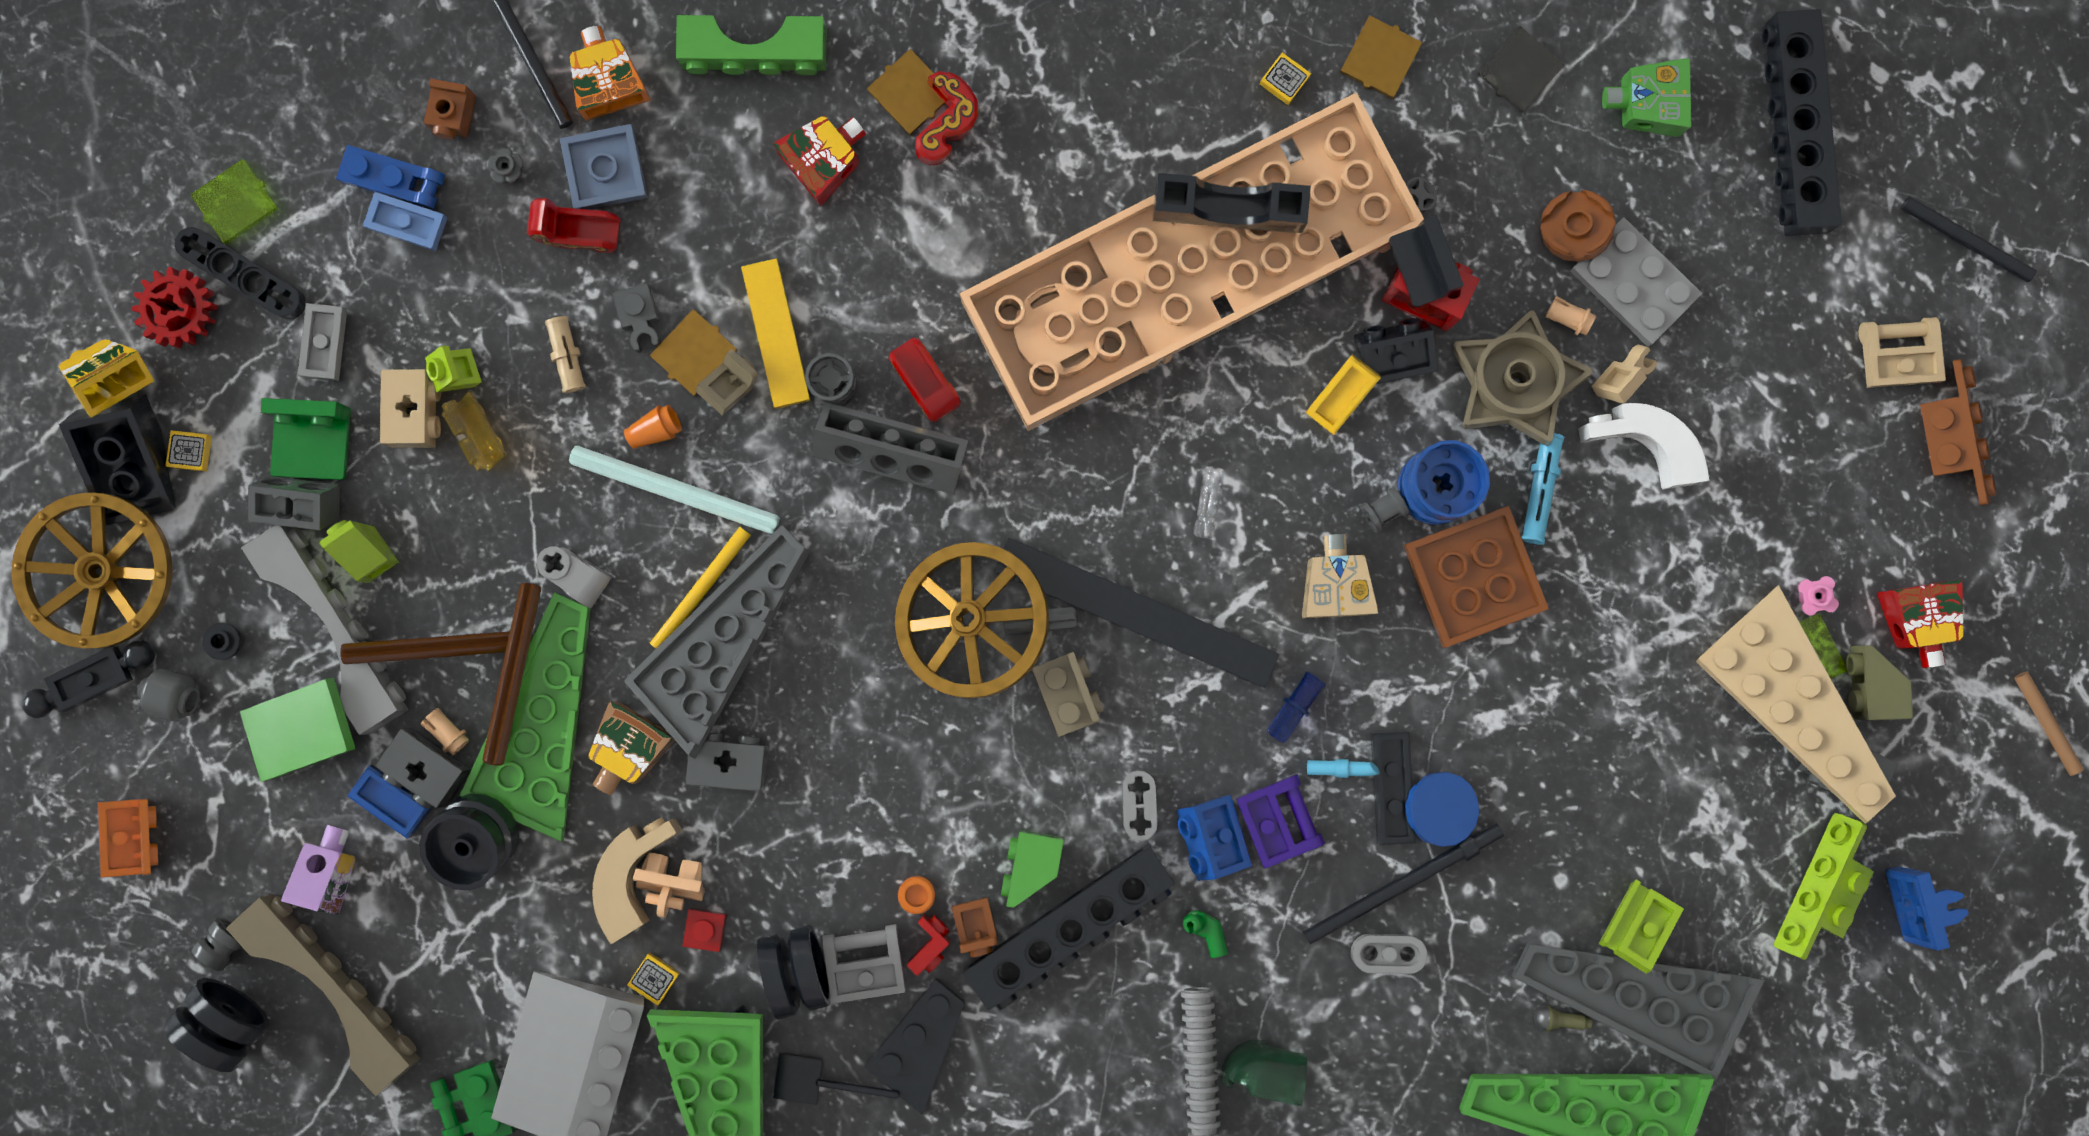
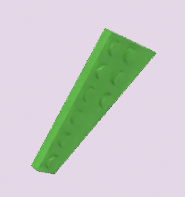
M554 592L529 645L505 762L500 766L489 765L483 762L486 737L459 796L470 793L490 796L500 801L512 813L516 822L561 842L564 841L591 608Z
M650 1009L647 1013V1018L650 1026L654 1027L660 1043L658 1049L662 1060L665 1059L672 1078L671 1086L689 1136H763V1014Z
M1471 1074L1459 1109L1461 1114L1529 1136H1694L1714 1078L1711 1074Z

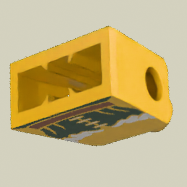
M107 339L100 340L85 350L73 352L69 359L61 362L58 366L77 399L91 418L154 382L152 375L136 349Z

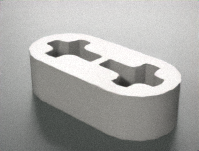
M1135 770L1128 773L1122 782L1123 825L1125 832L1130 838L1136 841H1145L1150 839L1157 830L1156 785L1150 774L1142 770ZM1137 776H1141L1144 783H1149V790H1144L1142 793L1143 803H1136L1135 792L1128 790V785L1133 784ZM1136 808H1143L1144 819L1151 822L1150 827L1144 828V834L1141 835L1137 834L1136 828H1130V821H1135L1137 818Z

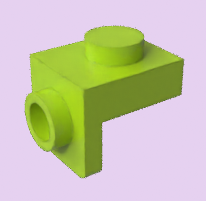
M448 345L440 346L425 358L427 374L433 381L436 393L474 388L482 383L471 348L450 351Z

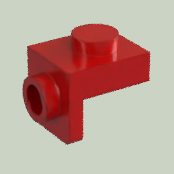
M924 914L918 920L919 925L932 938L907 963V966L916 976L924 969L929 974L942 962L945 957L941 952L949 945L951 940L947 936L950 932L949 928L936 915L930 919Z

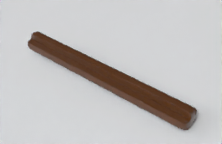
M523 582L519 587L482 758L483 762L489 765L500 766L505 762L541 594V586L537 584Z
M510 631L345 643L341 645L340 656L342 663L348 665L506 652Z

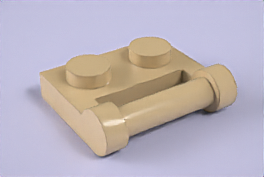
M1937 317L1923 318L1921 322L1877 325L1875 322H1863L1860 324L1859 340L1863 344L1867 388L1946 381L1941 328ZM1922 336L1925 346L1880 349L1879 339Z

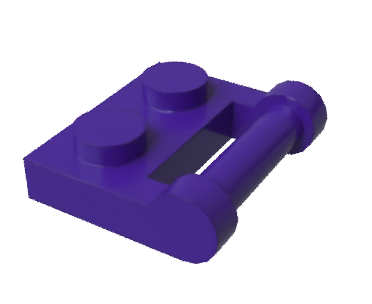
M1298 774L1235 798L1264 869L1325 844L1322 834L1316 832L1298 787L1302 785ZM1284 792L1303 837L1301 841L1296 843L1292 839L1276 799V795Z

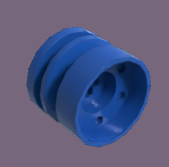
M1457 440L1437 442L1412 456L1401 468L1397 480L1398 492L1406 503L1409 514L1415 520L1428 525H1445L1475 511L1486 499L1490 486L1489 469L1482 455L1471 445ZM1436 479L1441 480L1439 487L1443 489L1439 493L1435 491L1437 485L1433 482Z

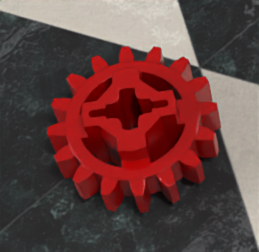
M172 267L167 268L166 276L157 270L153 271L154 281L152 283L142 279L141 283L145 288L144 292H134L133 294L137 299H140V305L132 306L131 311L141 315L134 323L138 327L146 328L142 334L144 337L151 340L155 339L156 344L167 347L170 343V346L181 349L183 340L190 345H195L196 338L194 335L197 333L205 337L208 335L204 325L206 323L215 324L216 320L209 317V311L217 310L218 305L208 302V299L215 295L213 290L203 288L206 284L204 279L198 276L194 277V273L186 269H182L179 273V270ZM165 305H176L184 309V311H173L165 307Z

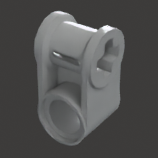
M550 546L543 549L537 558V568L543 577L562 588L566 594L588 608L593 607L612 579L605 571L566 548ZM552 557H561L560 563L564 565L562 570L554 569L552 571L554 568V564L550 562Z

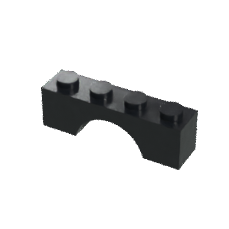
M1158 173L1155 186L1153 221L1302 234L1308 224L1311 186L1272 182L1258 187H1229L1205 182L1197 176Z

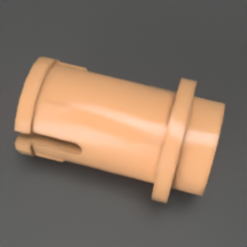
M1556 296L1545 317L1575 330V335L1579 333L1587 335L1596 315L1590 313V308L1584 310Z
M439 708L433 710L425 717L427 720L424 719L421 722L422 727L429 731L443 745L442 751L444 753L449 751L452 755H455L469 742V739L465 736L467 732L464 729L460 731Z

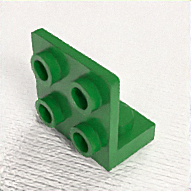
M261 398L260 413L274 417L270 469L272 476L326 480L346 479L350 407L333 401Z

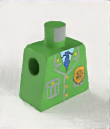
M1690 58L1630 68L1622 77L1621 87L1604 88L1602 94L1603 109H1622V126L1626 129L1680 137L1691 128Z

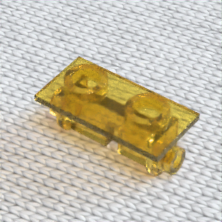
M469 391L458 403L455 400H451L442 405L444 410L442 416L449 425L453 435L457 436L466 433L468 438L461 439L458 444L465 454L471 467L475 466L477 471L485 468L487 471L492 470L507 454L503 449L500 438L495 434L487 420L483 407L477 402L472 391Z

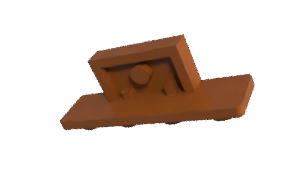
M1962 359L1953 360L1959 397L1920 404L1933 476L1973 470L1980 505L1992 504L1990 496H1996L1997 490L1993 474L1986 475L1984 460L1990 459L1987 439H1979L1977 424L1983 423L1982 410L1979 401L1972 402L1970 388L1976 387L1975 374L1972 365L1966 366L1965 361Z

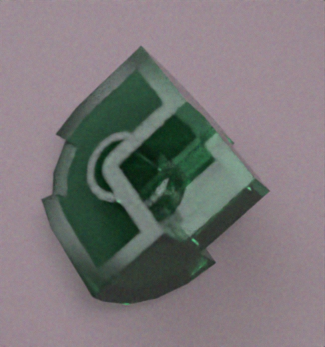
M1249 1040L1237 1045L1226 1056L1220 1072V1078L1225 1086L1234 1088L1236 1082L1246 1086L1245 1088L1250 1091L1249 1095L1302 1107L1307 1077L1306 1054L1270 1047L1265 1040Z

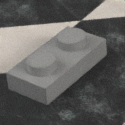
M306 303L297 376L309 379L339 381L347 317L346 308Z

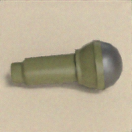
M1550 1005L1541 1006L1534 1015L1536 1026L1544 1032L1559 1028L1578 1030L1592 1028V1018L1580 1014L1562 1013Z

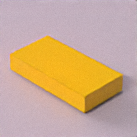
M1352 354L1305 413L1335 435L1381 376Z

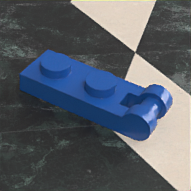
M347 145L336 179L344 184L434 210L438 200L435 198L438 186L443 185L445 174ZM417 179L423 181L420 192L414 191Z

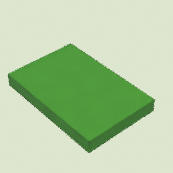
M334 678L324 679L240 711L261 782L272 780L355 750Z

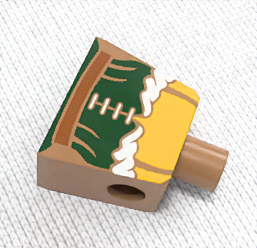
M610 701L588 755L590 760L602 766L592 785L600 791L612 795L621 779L631 784L639 783L675 742L674 738L666 729L619 701Z

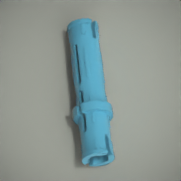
M1554 433L1553 440L1549 446L1540 443L1537 461L1535 464H1532L1531 473L1534 476L1523 535L1521 536L1523 542L1536 545L1545 544L1544 538L1551 510L1555 481L1561 475V468L1558 465L1564 441L1563 435ZM1549 457L1548 468L1546 471L1547 458ZM1545 471H1546L1545 483H1543L1544 474H1545ZM1542 494L1538 520L1536 521L1540 495Z

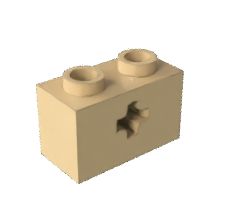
M381 370L380 444L391 448L436 447V438H439L441 433L440 419L436 416V402L440 401L441 392L436 393L433 381L429 378L427 370ZM414 403L417 404V410H412L410 414H407V408H412Z

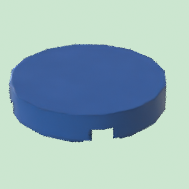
M1449 772L1429 773L1422 777L1423 779L1418 784H1414L1409 791L1405 805L1407 821L1411 829H1414L1423 842L1440 847L1457 845L1467 839L1476 827L1479 816L1478 798L1472 786L1461 776Z

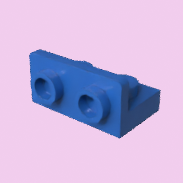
M1231 795L1221 796L1177 810L1179 819L1178 829L1185 839L1189 852V866L1198 881L1218 879L1252 866Z

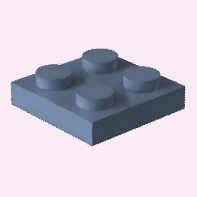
M632 124L560 138L573 208L590 210L648 198L635 130Z

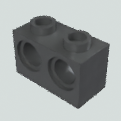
M268 476L248 485V521L322 530L340 520V485Z

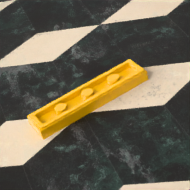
M777 258L742 266L741 269L774 408L779 409L811 401Z

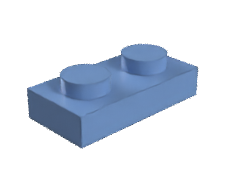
M374 192L363 227L436 252L448 217L442 213Z

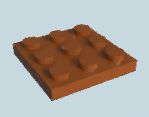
M1509 506L1403 545L1442 648L1450 647L1549 609Z

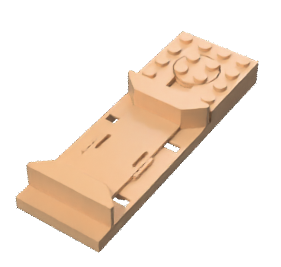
M1357 92L1192 175L1208 183L1229 187H1258L1272 182L1311 186L1308 224L1302 234L1153 221L1155 195L960 293L961 302L1027 431L1159 365L1160 361L1163 364L1170 362L1173 354L1376 251L1381 253L1388 251L1391 248L1389 244L1391 236L1413 229L1424 220ZM1291 138L1302 159L1292 164L1289 163L1280 146L1281 143ZM1343 235L1351 253L1339 258L1331 241ZM1225 295L1234 313L1221 319L1213 301Z

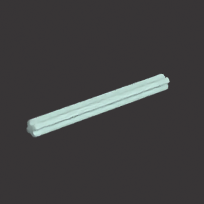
M575 446L571 451L569 462L574 466L769 534H773L779 525L780 518L776 514L581 446Z

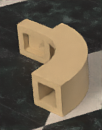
M661 817L643 828L646 834L644 836L637 825L629 827L620 833L603 853L594 875L592 896L598 923L610 944L620 940L650 921L635 894L634 872L641 859L648 852L683 831L676 818L665 822Z

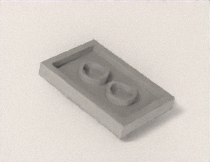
M1624 217L1615 225L1613 240L1604 252L1593 259L1578 262L1570 270L1647 347L1652 345L1703 294Z

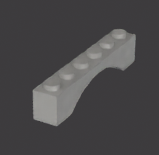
M275 525L242 546L241 549L260 579L276 583L298 595L313 608L324 622L335 643L340 661L342 684L340 699L344 712L359 735L372 734L408 711L407 706L403 702L406 700V695L395 681L391 682L384 672L387 668L385 662L348 665L342 663L340 656L341 645L365 642L364 639L367 638V634L362 625L355 619L351 620L344 609L348 605L343 595L337 589H332L325 579L328 576V572L324 565L317 558H312L306 549L309 543L302 531L297 527Z

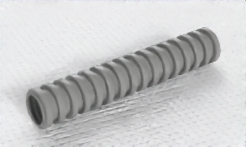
M1192 987L1181 991V997L1185 998V1002L1181 1003V1008L1185 1010V1014L1182 1015V1021L1186 1022V1026L1182 1027L1183 1033L1187 1035L1183 1039V1044L1187 1045V1049L1184 1050V1056L1188 1057V1061L1184 1062V1067L1188 1069V1073L1185 1074V1080L1189 1081L1185 1089L1190 1095L1186 1098V1103L1190 1105V1108L1187 1109V1116L1191 1117V1120L1187 1121V1126L1191 1129L1188 1136H1221V1132L1217 1131V1128L1221 1126V1121L1217 1119V1116L1220 1115V1109L1216 1107V1104L1220 1102V1098L1215 1093L1219 1091V1085L1215 1084V1080L1218 1079V1073L1214 1072V1068L1218 1067V1062L1214 1060V1056L1217 1055V1049L1213 1048L1217 1040L1212 1034L1216 1031V1026L1212 1025V1021L1215 1020V1014L1211 1013V1009L1215 1008V1003L1211 1001L1214 991L1207 987Z

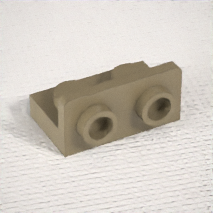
M1071 652L1032 668L1058 737L1100 722L1098 714L1104 712L1097 691L1089 693L1084 679L1091 676L1083 656L1076 659L1074 652Z

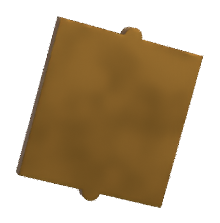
M1369 15L1340 73L1362 83L1364 89L1371 88L1393 99L1422 42L1400 31L1398 25L1392 27Z
M911 49L892 66H885V72L867 88V91L909 136L928 119H934L935 113L945 104L927 83L928 76L934 73Z
M693 309L650 356L669 373L668 378L670 380L676 379L695 397L698 394L695 392L697 385L723 363L726 353L731 349L735 352L738 350L719 333L720 329L718 326H711Z

